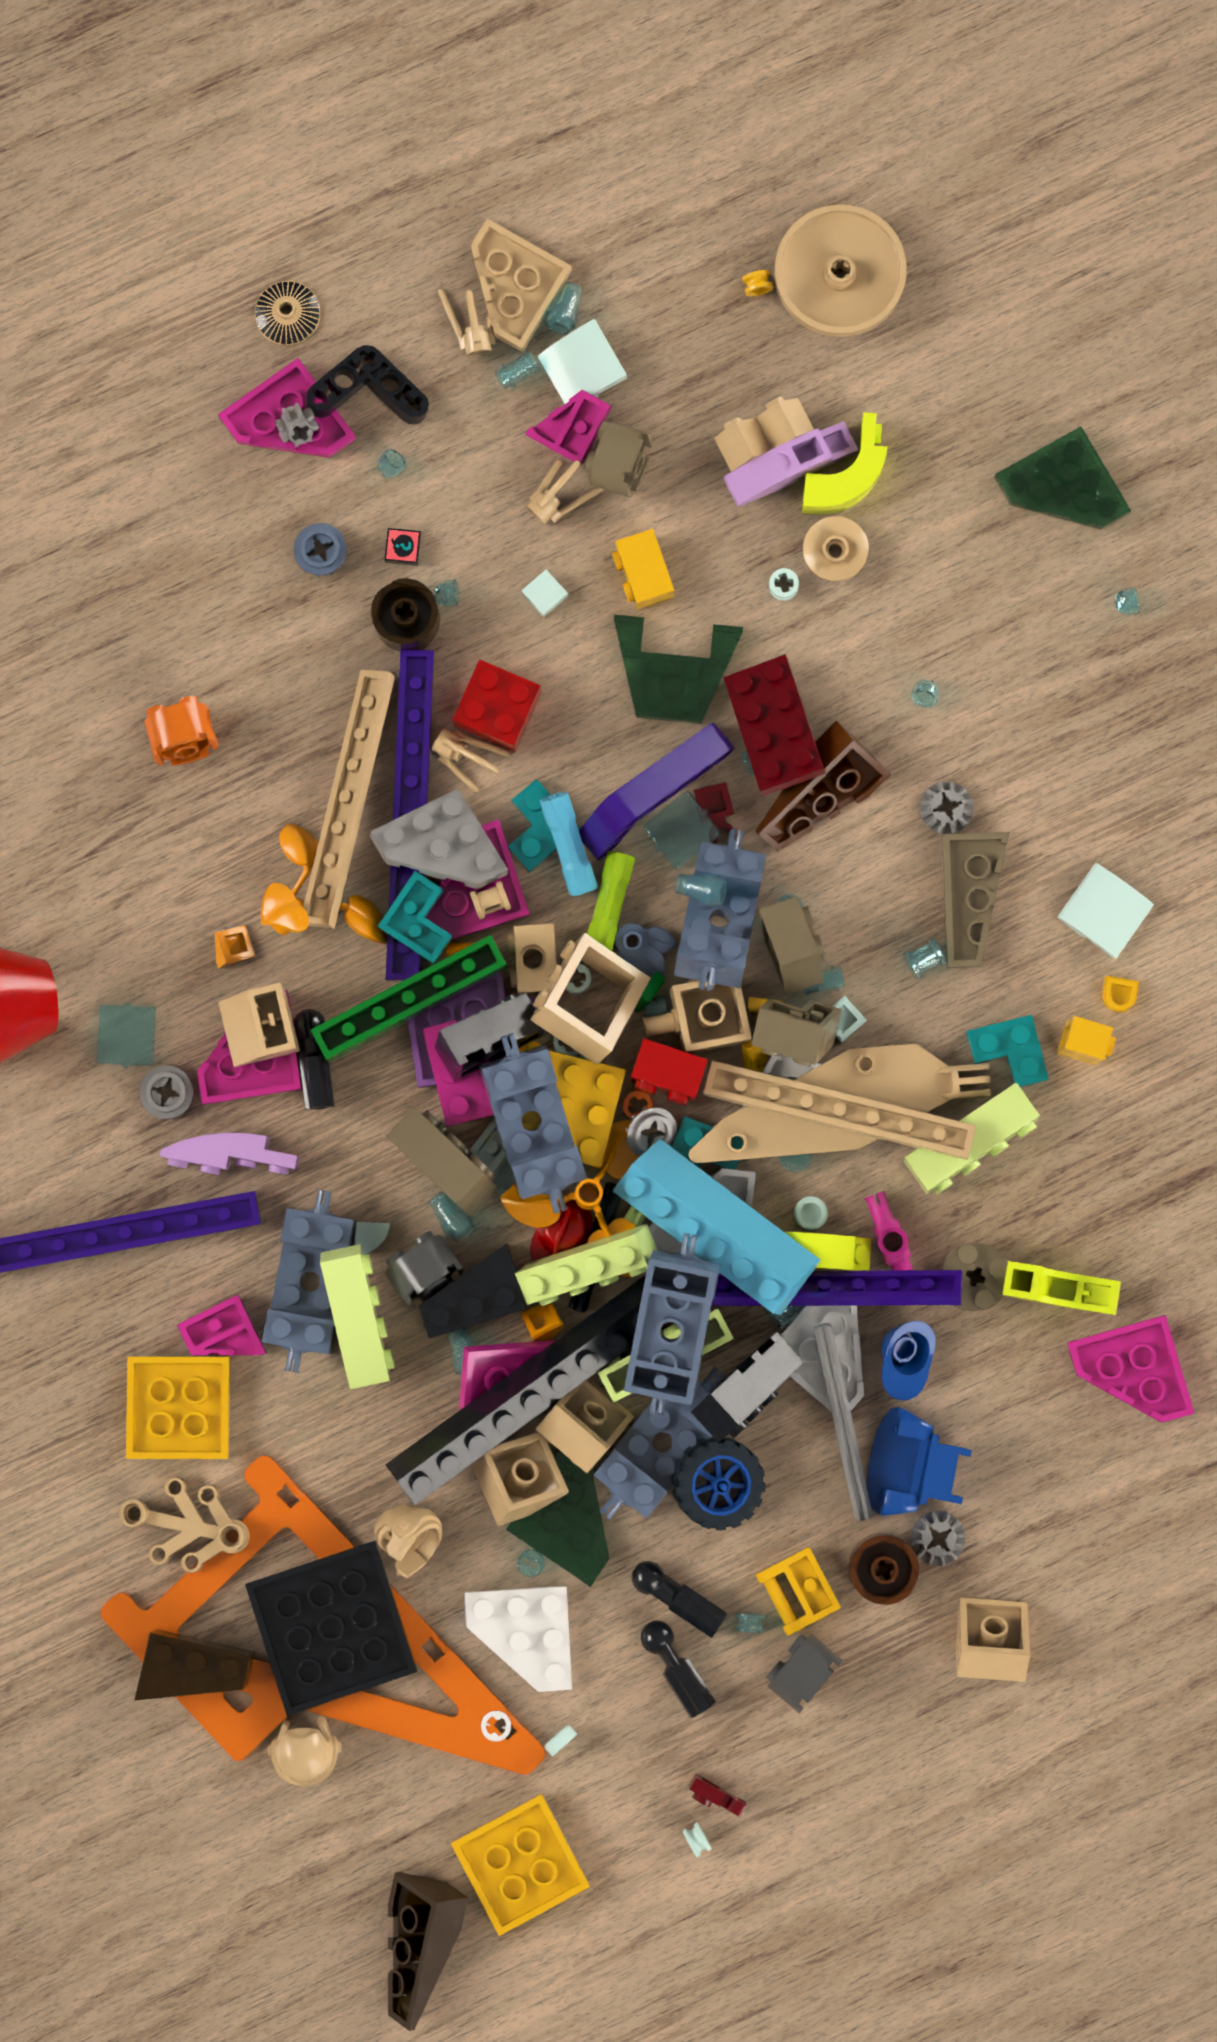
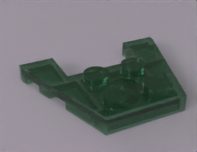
M614 615L615 629L636 718L702 724L736 646L740 641L743 627L713 624L710 658L642 652L644 617Z

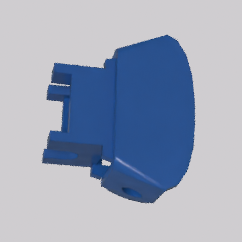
M901 1407L890 1409L883 1417L876 1431L868 1465L867 1491L872 1510L881 1516L918 1511L919 1505L927 1504L928 1498L962 1504L963 1497L951 1493L958 1456L971 1457L972 1450L938 1443L939 1436L933 1434L934 1426Z

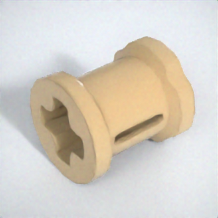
M501 881L496 882L495 887L479 893L475 891L470 892L480 920L485 919V915L500 909H511Z

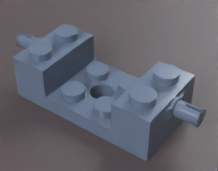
M736 829L729 831L727 845L721 846L700 842L674 976L700 981L699 988L702 990L705 989L706 982H708L707 991L713 990L714 984L740 989L767 854L740 848L744 833L739 829L736 840H734ZM715 916H721L727 920L728 924L723 927H717L711 923L710 919Z
M510 1033L508 1037L511 1048L507 1036L500 1037L506 1057L478 1066L517 1194L521 1199L538 1194H548L553 1213L560 1212L557 1199L560 1209L565 1211L568 1208L566 1207L561 1190L569 1184L585 1180L587 1177L578 1147L574 1144L557 1089V1077L548 1048L544 1045L519 1052L515 1034ZM529 1111H535L540 1115V1124L533 1130L525 1129L522 1125V1117Z
M318 1190L315 1210L300 1211L286 1209L280 1241L283 1242L276 1284L271 1309L267 1311L262 1337L263 1343L279 1345L285 1350H289L284 1371L291 1372L292 1369V1372L299 1373L302 1353L313 1351L332 1354L336 1328L320 1265L321 1252L352 1246L357 1221L336 1217L328 1212L332 1194L329 1191ZM307 1272H315L320 1278V1285L315 1291H306L301 1284L302 1277Z
M690 1233L683 1234L681 1252L667 1253L653 1250L648 1261L624 1391L652 1397L649 1412L654 1415L658 1402L657 1415H664L666 1400L692 1405L696 1394L703 1346L721 1264L705 1261L694 1256L698 1236L692 1234L690 1246L688 1247ZM666 1322L676 1323L681 1331L680 1336L675 1339L665 1337L661 1330L662 1325Z
M715 1366L703 1382L698 1381L692 1405L666 1400L664 1415H657L658 1402L654 1415L649 1412L650 1403L596 1470L593 1476L605 1484L612 1494L602 1509L599 1510L604 1515L614 1505L606 1515L608 1519H612L622 1504L633 1507L647 1519L673 1485L672 1475L675 1474L677 1469L675 1464L678 1459H682L685 1455L683 1453L685 1449L689 1446H695L697 1444L696 1441L705 1438L708 1440L712 1437L691 1411L726 1376L720 1372L712 1382L711 1380L719 1371ZM660 1432H665L672 1438V1446L666 1452L657 1451L652 1444L654 1436Z

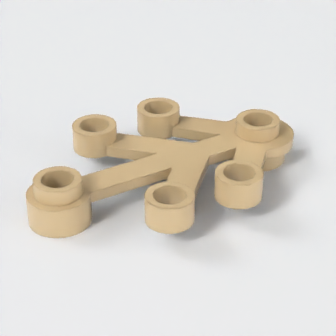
M181 1478L169 1479L165 1484V1492L175 1500L185 1518L148 1510L147 1506L139 1500L126 1501L119 1511L121 1522L128 1527H140L146 1523L181 1531L180 1534L164 1544L155 1545L150 1549L149 1559L155 1565L168 1563L171 1555L201 1536L215 1539L198 1552H189L183 1556L181 1565L189 1573L200 1571L206 1561L222 1551L231 1554L241 1552L246 1548L250 1539L248 1527L240 1520L230 1519L219 1501V1490L212 1485L202 1486L198 1491L197 1497L201 1504L208 1506L217 1525L204 1523L187 1494L186 1482ZM177 1481L181 1484V1491L175 1495L171 1492V1485ZM207 1489H211L214 1492V1498L210 1502H206L203 1498V1493ZM135 1507L141 1511V1516L138 1520H133L130 1516L131 1510ZM231 1530H236L239 1534V1538L235 1543H231L228 1540V1533ZM159 1548L165 1551V1558L162 1561H157L155 1558V1551ZM190 1556H195L198 1559V1565L194 1569L189 1568L187 1565V1560Z

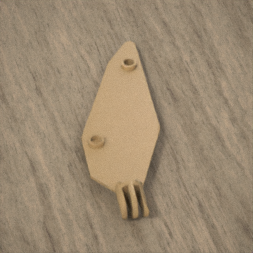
M917 1043L849 1049L793 1080L924 1113L937 1108L949 1100L992 1096L991 1089L960 1092V1086L991 1083L990 1076L959 1078L958 1075L959 1072L989 1070V1063L948 1066ZM745 1106L723 1118L690 1149L689 1159L693 1163H707L859 1150L879 1138ZM733 1137L742 1139L743 1145L740 1149H734L731 1146V1139Z

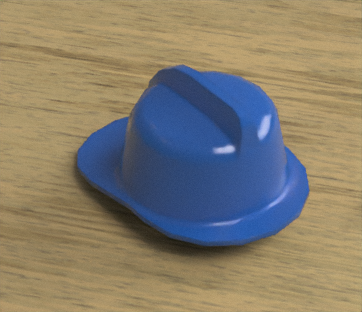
M911 1320L900 1324L898 1327L891 1329L882 1340L881 1353L884 1361L881 1379L886 1392L897 1400H910L916 1397L923 1390L928 1379L932 1357L935 1352L936 1338L932 1328L922 1321Z

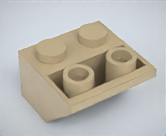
M280 982L247 990L218 1002L234 1068L300 1052L285 987Z

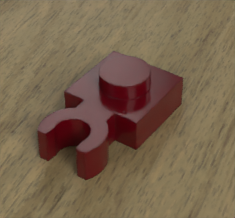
M724 781L694 789L693 792L701 822L711 820L712 825L709 829V838L712 843H718L716 838L718 829L725 828L728 831V836L729 831L734 829L725 819L726 816L734 814L727 783Z
M696 1773L689 1784V1790L694 1792L692 1798L707 1807L714 1803L740 1818L747 1807V1802L726 1792L725 1789Z

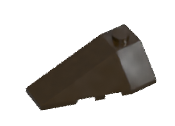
M396 1872L388 1902V1917H393V1937L388 1938V1949L393 1950V1970L388 1973V2015L408 2031L415 2030L461 1932L468 1897L447 1882Z

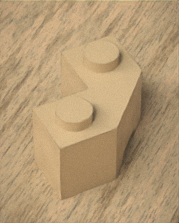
M778 397L765 405L767 410L758 417L746 420L737 417L724 424L725 430L714 439L731 472L769 450L814 430L798 398L784 400L783 397Z

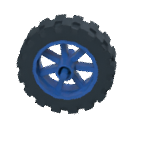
M713 1436L708 1440L703 1438L696 1441L697 1444L686 1448L683 1452L685 1455L682 1459H678L675 1464L677 1469L675 1474L672 1475V1484H674L673 1495L679 1504L678 1506L692 1521L707 1529L726 1530V1527L731 1526L735 1528L742 1525L741 1521L744 1519L749 1520L754 1515L753 1510L755 1507L759 1508L763 1499L760 1497L766 1488V1483L763 1482V1476H765L763 1467L760 1466L759 1460L754 1453L732 1438H723L719 1443ZM720 1459L732 1461L733 1464L721 1474ZM713 1461L714 1472L708 1474L702 1470L706 1464ZM739 1468L742 1481H729L728 1478ZM698 1474L707 1479V1484L695 1488ZM731 1488H740L737 1496L732 1500L728 1492ZM712 1490L708 1503L705 1505L697 1495ZM718 1494L723 1495L728 1504L714 1507Z

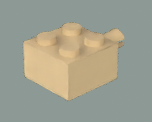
M700 981L673 985L669 990L673 1008L671 1012L651 1017H642L646 1038L675 1032L679 1037L681 1051L690 1054L745 1044L752 1039L741 987L739 989L714 984L713 990L707 991L708 982H706L704 990L699 988Z

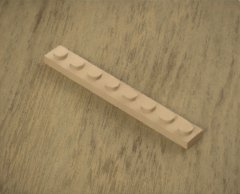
M360 670L303 905L309 918L308 926L335 929L395 676L389 671Z
M716 1061L711 1062L704 1089V1096L964 1160L969 1159L977 1126Z

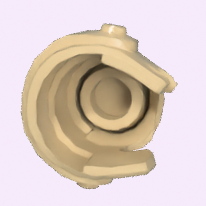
M403 1503L392 1506L380 1516L374 1527V1533L380 1549L397 1560L395 1562L396 1575L408 1578L421 1569L436 1552L442 1538V1525L436 1514L430 1509L407 1506Z
M323 1715L319 1716L317 1720L320 1731L312 1728L288 1730L291 1721L284 1720L278 1738L272 1739L271 1745L267 1748L268 1756H271L276 1772L282 1779L297 1786H310L322 1782L334 1770L338 1753L342 1751L341 1742H338L336 1736H332Z

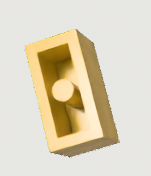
M653 528L615 541L616 551L612 552L611 555L617 572L621 570L624 572L627 582L622 583V587L628 603L634 601L636 610L674 598L675 590Z
M1073 1016L1065 1022L1056 1054L1091 1065H1097L1104 1059L1106 1060L1107 1056L1110 1057L1112 1055L1116 1042V1037L1111 1036L1113 1027Z

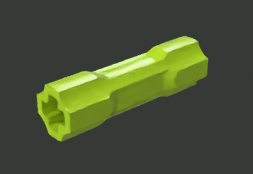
M615 851L607 852L602 872V882L593 918L587 935L613 951L617 925L635 862V857Z

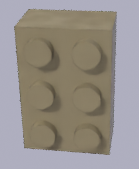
M413 1107L386 1137L461 1209L472 1217L499 1189L492 1181L496 1175L474 1154L469 1159L468 1157L472 1152L451 1132L445 1136L449 1130L428 1110L421 1114Z

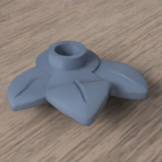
M635 923L621 926L615 937V945L618 949L617 955L649 977L656 971L664 976L665 960L662 954L673 950L677 946L675 939L660 927L644 929ZM632 934L636 935L638 938L636 945L628 946L626 943L627 937Z

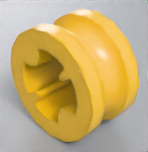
M758 270L744 275L742 282L747 285L745 295L751 297L759 296L772 291L774 285L773 282H769L771 277L770 271Z

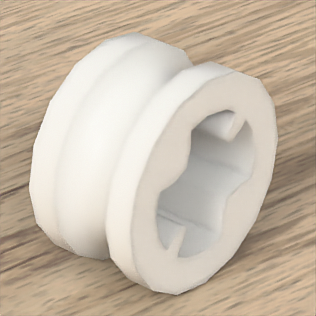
M492 1711L483 1717L481 1731L488 1740L501 1741L509 1735L511 1721L505 1713ZM493 1716L496 1720L501 1718L505 1720L506 1725L502 1726L505 1731L500 1736L495 1732L492 1734L487 1732L486 1726H490L487 1721Z

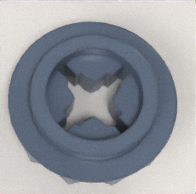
M317 523L304 528L299 533L294 543V555L297 563L306 573L319 577L321 575L333 574L335 570L343 566L347 547L345 539L338 529L329 524ZM315 538H317L322 546H330L326 550L327 561L325 562L319 555H312V552L316 550Z

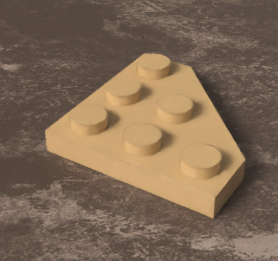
M486 219L470 248L494 337L523 353L572 272V266L493 221Z

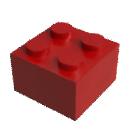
M479 659L452 719L454 727L515 753L542 693L541 685Z
M643 1038L631 1074V1082L636 1084L635 1090L649 1095H654L657 1090L668 1094V1101L686 1106L687 1101L695 1102L708 1059Z

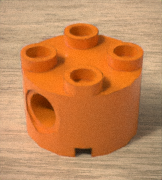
M186 696L181 698L178 704L167 707L155 705L146 710L147 718L144 720V726L149 735L153 760L158 765L165 766L164 760H170L172 766L192 763L209 756V748L214 749V751L218 748L217 737L213 731L209 707L204 703H199L197 696Z

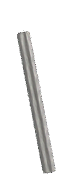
M823 1323L814 1326V1333L853 1513L857 1521L867 1520L873 1514L834 1333L830 1323Z

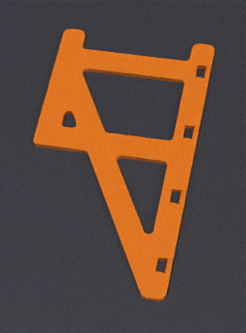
M260 1456L244 1473L246 1482L260 1496L259 1504L241 1520L248 1527L250 1533L249 1543L246 1548L234 1554L222 1551L206 1561L200 1571L195 1573L187 1572L148 1610L142 1609L127 1593H117L102 1607L101 1617L143 1662L150 1632L158 1629L180 1634V1626L282 1528H290L318 1559L355 1546L270 1456ZM284 1485L300 1500L293 1507H290L277 1494ZM231 1530L228 1533V1540L231 1543H235L239 1538V1534L236 1530ZM198 1562L191 1569L196 1568ZM390 1584L415 1662L457 1705L458 1714L455 1716L445 1715L364 1690L306 1709V1711L515 1773L526 1775L532 1772L545 1758V1748L518 1721L496 1695ZM429 1638L444 1653L437 1661H434L422 1648ZM256 1658L253 1659L248 1685L243 1690H239L249 1693L253 1698L252 1704L242 1712L237 1711L225 1698V1691L175 1696L235 1761H242L288 1717L270 1662ZM500 1711L509 1717L511 1726L517 1732L513 1733L509 1738L506 1737L504 1740L491 1741L483 1735L481 1722L487 1713ZM493 1716L487 1721L490 1726H486L487 1732L489 1734L495 1732L500 1736L503 1733L496 1727L495 1723L498 1720Z

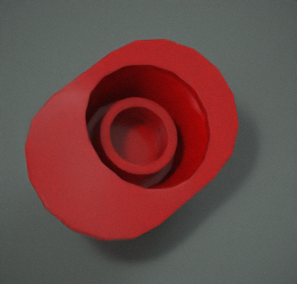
M576 1200L565 1202L568 1209L565 1211L560 1209V1217L556 1223L549 1227L535 1229L530 1245L532 1261L587 1244L593 1226L590 1210L581 1208L576 1203Z

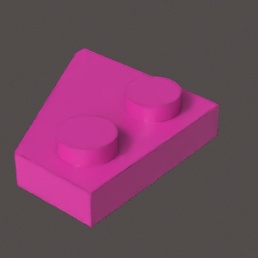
M581 390L571 397L565 405L556 408L548 414L549 417L535 427L529 428L525 435L573 462L580 461V465H583L598 436L602 422L606 421L613 406Z
M235 1295L177 1324L191 1355H264L267 1353L239 1295Z

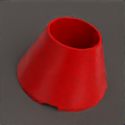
M0 947L1 1064L55 1033L58 1026L59 1009L56 984L49 963L41 958Z

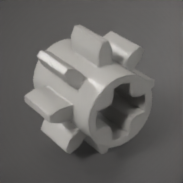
M298 403L286 409L282 408L281 419L275 420L282 442L285 443L291 440L295 447L308 441L311 442L313 431L319 430L312 409L309 407L303 410Z

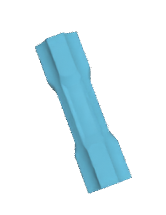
M565 791L542 798L539 801L561 861L562 873L569 895L577 896L595 890L598 885L591 863L588 861L569 794Z

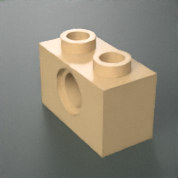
M554 924L514 926V935H508L509 955H515L516 968H510L511 988H518L519 996L524 993L528 996L538 995L542 989H548L550 983L546 979L557 965ZM537 952L542 956L543 960L538 968L530 969L524 965L523 960L528 953Z

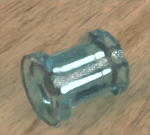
M934 938L929 940V944L913 952L906 951L903 953L906 963L916 979L921 978L922 973L938 965L942 967L947 965L946 958Z

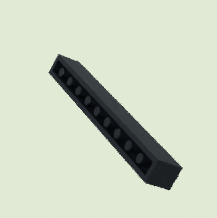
M646 1275L385 1464L412 1503L416 1505L631 1348Z

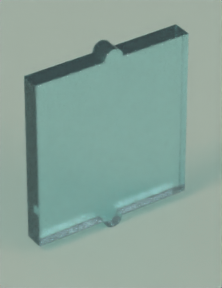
M688 790L643 825L644 829L657 844L656 850L662 851L675 869H678L699 852L700 842L711 843L721 835L720 831L708 817V810L702 809Z
M125 1003L124 1006L100 1005L97 1063L119 1064L124 1068H127L129 1065L153 1066L156 1007L132 1006L130 1003Z

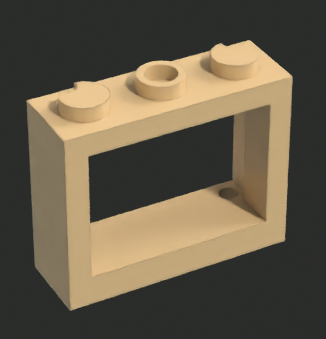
M584 933L576 942L570 940L561 952L560 957L564 960L561 965L557 964L548 975L546 981L550 985L547 990L542 989L536 997L533 1006L537 1009L530 1020L598 1065L612 1052L650 977ZM580 961H583L623 989L599 1033L557 1005Z

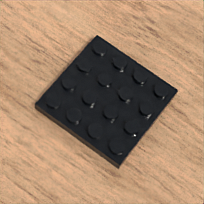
M376 1540L245 1584L287 1716L418 1671Z

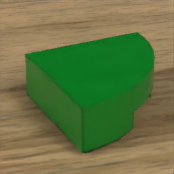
M657 971L650 977L645 990L634 1008L636 1013L641 1012L652 1001L664 984L665 977Z

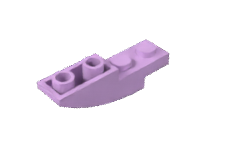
M843 421L821 431L819 428L783 443L725 475L723 479L737 507H740L795 484L798 478L805 476L806 473H813L854 456L858 452V448Z
M250 1133L203 1135L174 1143L160 1151V1157L167 1158V1165L187 1169L188 1163L201 1165L200 1172L220 1175L221 1169L230 1171L232 1158H236L235 1165L255 1169L256 1163L270 1165L269 1172L284 1175L289 1174V1169L298 1171L300 1162L299 1156L268 1150L270 1137Z

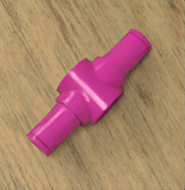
M885 1191L875 1194L879 1205H877L874 1195L864 1198L875 1224L873 1231L876 1236V1247L883 1255L886 1266L890 1265L892 1270H913L909 1257L912 1256L908 1248V1236L901 1229L898 1218L894 1219L885 1196ZM887 1233H895L901 1239V1246L895 1252L888 1251L883 1245V1239Z

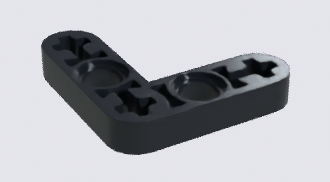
M369 345L358 347L313 384L307 391L305 408L310 407L315 417L324 418L333 413L366 385L401 420L408 424L422 422L426 417L429 407L427 397L378 349ZM361 359H363L364 361L371 359L373 361L372 366L370 364H365L362 368H360L358 374L356 369L359 368ZM339 375H345L352 380L353 384L348 388H342L336 384L335 378ZM387 378L393 379L397 382L399 388L395 391H387L382 387L381 381ZM328 389L331 393L327 397L326 404L322 402L314 403L315 397L322 399L327 394ZM408 404L411 406L419 405L418 411L416 409L409 411L407 409Z

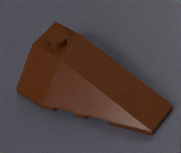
M837 720L815 741L826 774L783 789L755 831L776 851L811 832L813 825L827 816L830 819L840 814L839 809L854 800L858 804L868 798L891 775Z

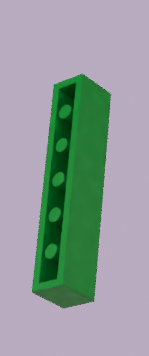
M489 935L311 1029V1032L325 1059L330 1063L508 969L507 964L492 936Z

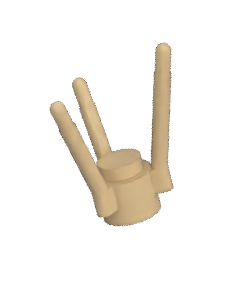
M439 289V297L458 338L460 351L465 350L467 357H479L490 354L492 352L491 346L496 345L490 319L488 316L487 331H485L484 325H478L472 291H466L471 326L465 329L466 334L464 335L444 290Z
M557 460L538 489L530 496V502L526 507L542 524H545L549 519L555 524L563 515L606 490L596 487L562 508L557 509L561 503L554 495L580 466V461H575L550 490H547V487L562 465V461Z
M445 728L437 737L432 751L440 755L438 758L440 763L447 766L473 793H477L478 788L452 762V759L457 762L462 756H465L485 769L498 774L500 772L498 767L467 750V744L504 757H510L511 753L500 747L469 737L458 730L454 733Z

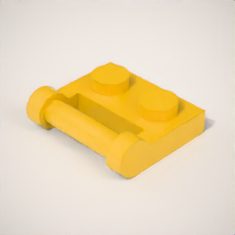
M809 1546L755 1574L759 1584H764L784 1622L782 1628L786 1636L841 1608ZM783 1572L806 1613L796 1618L775 1576Z

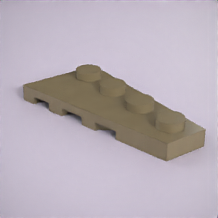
M1010 832L942 835L946 968L981 967Z

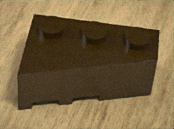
M155 1629L149 1635L135 1700L243 1690L248 1685L255 1652Z

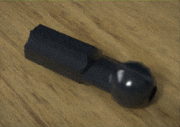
M314 1009L302 1010L293 1021L300 1049L298 1054L305 1110L335 1107L330 1064L325 1059L311 1032V1029L326 1021L324 1016Z
M643 1561L632 1572L631 1580L638 1592L653 1595L668 1605L670 1611L712 1638L723 1623L727 1612L685 1584L680 1585L665 1575L658 1563Z
M654 1620L644 1626L641 1632L642 1645L647 1651L660 1655L666 1665L663 1676L689 1717L694 1718L709 1709L716 1701L689 1658H679L672 1647L674 1634L671 1627L662 1621Z

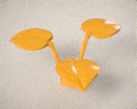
M286 823L280 831V846L284 854L293 863L303 866V873L292 891L280 883L270 884L264 892L261 903V924L271 925L281 935H288L290 932L300 933L308 927L309 918L306 910L303 908L304 901L295 896L310 874L311 868H313L319 843L307 830L291 823ZM352 895L348 899V904H340L339 911L345 912L344 918L350 928L369 940L384 945L387 944V933L378 928L383 916L375 904L358 895Z
M632 1120L612 1123L601 1168L592 1166L596 1169H601L594 1179L581 1181L577 1185L575 1192L563 1196L565 1202L576 1200V1203L581 1208L594 1210L602 1230L592 1233L588 1243L636 1227L625 1218H617L607 1226L599 1206L603 1196V1189L599 1182L606 1172L614 1179H622L630 1166L640 1157L630 1149L625 1141L627 1139L625 1128L630 1126ZM513 1184L501 1195L500 1200L506 1211L514 1219L532 1228L549 1227L556 1223L560 1217V1212L553 1213L548 1194H538L521 1199L517 1194L515 1184ZM629 1272L619 1275L627 1278H633L630 1277Z

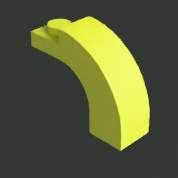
M863 412L859 455L849 468L831 475L805 474L802 514L825 515L841 512L860 502L873 489L881 475L888 446H874V444L881 443L882 424H876L877 413Z
M785 1232L821 1259L816 1267L818 1269L870 1271L871 1238Z
M1008 1261L1003 1295L1054 1306L1116 1315L1121 1282Z

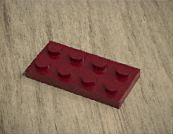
M786 654L723 677L752 769L763 797L826 774Z

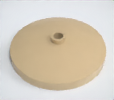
M852 205L824 206L799 218L784 235L776 254L775 284L779 298L788 313L804 327L816 333L832 337L859 335L881 324L897 306L907 277L906 256L897 234L878 215L864 208ZM835 273L844 274V278H837Z

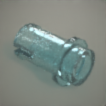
M527 351L508 365H499V370L495 374L504 389L508 387L513 389L516 387V382L539 370V366L531 352Z
M832 965L831 969L822 971L823 983L805 988L806 995L834 988L836 991H839L840 987L845 986L841 967L834 968V965Z

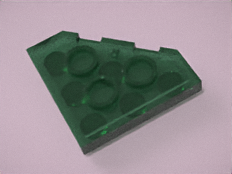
M1082 426L1001 470L994 476L1011 506L1101 530L1131 512Z
M559 1450L554 1459L569 1490L568 1494L527 1517L511 1522L506 1530L591 1587L610 1559L602 1516L599 1511L600 1506L593 1471L591 1469L588 1473L584 1472Z

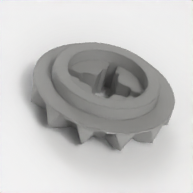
M954 781L938 782L928 788L921 799V817L924 823L936 833H957L964 829L972 818L973 799L965 787L956 784ZM943 794L949 803H960V805H957L952 810V821H950L946 812L933 811L942 805Z
M168 1065L159 1066L152 1069L143 1078L140 1085V1100L144 1108L151 1115L160 1119H174L185 1113L193 1101V1084L188 1075L181 1069ZM172 1078L171 1088L180 1097H169L164 1107H162L163 1096L153 1089L154 1087L158 1089L160 1087L165 1088Z
M656 1105L649 1109L642 1107V1112L637 1116L631 1115L632 1122L629 1127L625 1128L627 1132V1139L625 1141L636 1155L641 1156L659 1139H662L670 1146L673 1144L677 1135V1123L674 1116L667 1109L665 1110ZM652 1124L657 1130L660 1131H656V1133H650L648 1138V1136L641 1131H644V1129H650Z
M933 1511L926 1513L917 1520L911 1532V1544L914 1552L922 1561L929 1565L944 1566L956 1561L964 1550L966 1534L960 1521L953 1515L943 1511ZM930 1526L939 1533L948 1529L951 1530L944 1538L948 1548L947 1551L938 1544L928 1549L926 1548L933 1539L929 1530Z

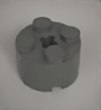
M431 1231L418 1237L414 1241L415 1247L406 1253L402 1250L398 1251L386 1261L389 1268L385 1274L408 1308L415 1307L413 1300L420 1298L422 1302H425L454 1280L451 1275L456 1270L460 1275L464 1272V1267L441 1235L434 1236Z
M803 1634L800 1635L788 1649L792 1656L787 1663L784 1664L782 1661H779L766 1676L771 1681L768 1688L799 1714L804 1709L799 1704L801 1700L804 1699L808 1703L834 1672L829 1667L832 1662L839 1666L843 1661L812 1634L807 1638Z

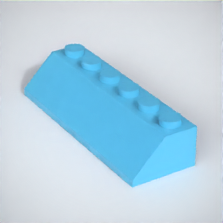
M662 1139L654 1143L630 1166L613 1190L614 1193L681 1244L684 1233H690L688 1247L690 1246L692 1234L697 1235L698 1239L694 1254L702 1260L720 1263V1274L773 1314L781 1315L821 1261V1259Z

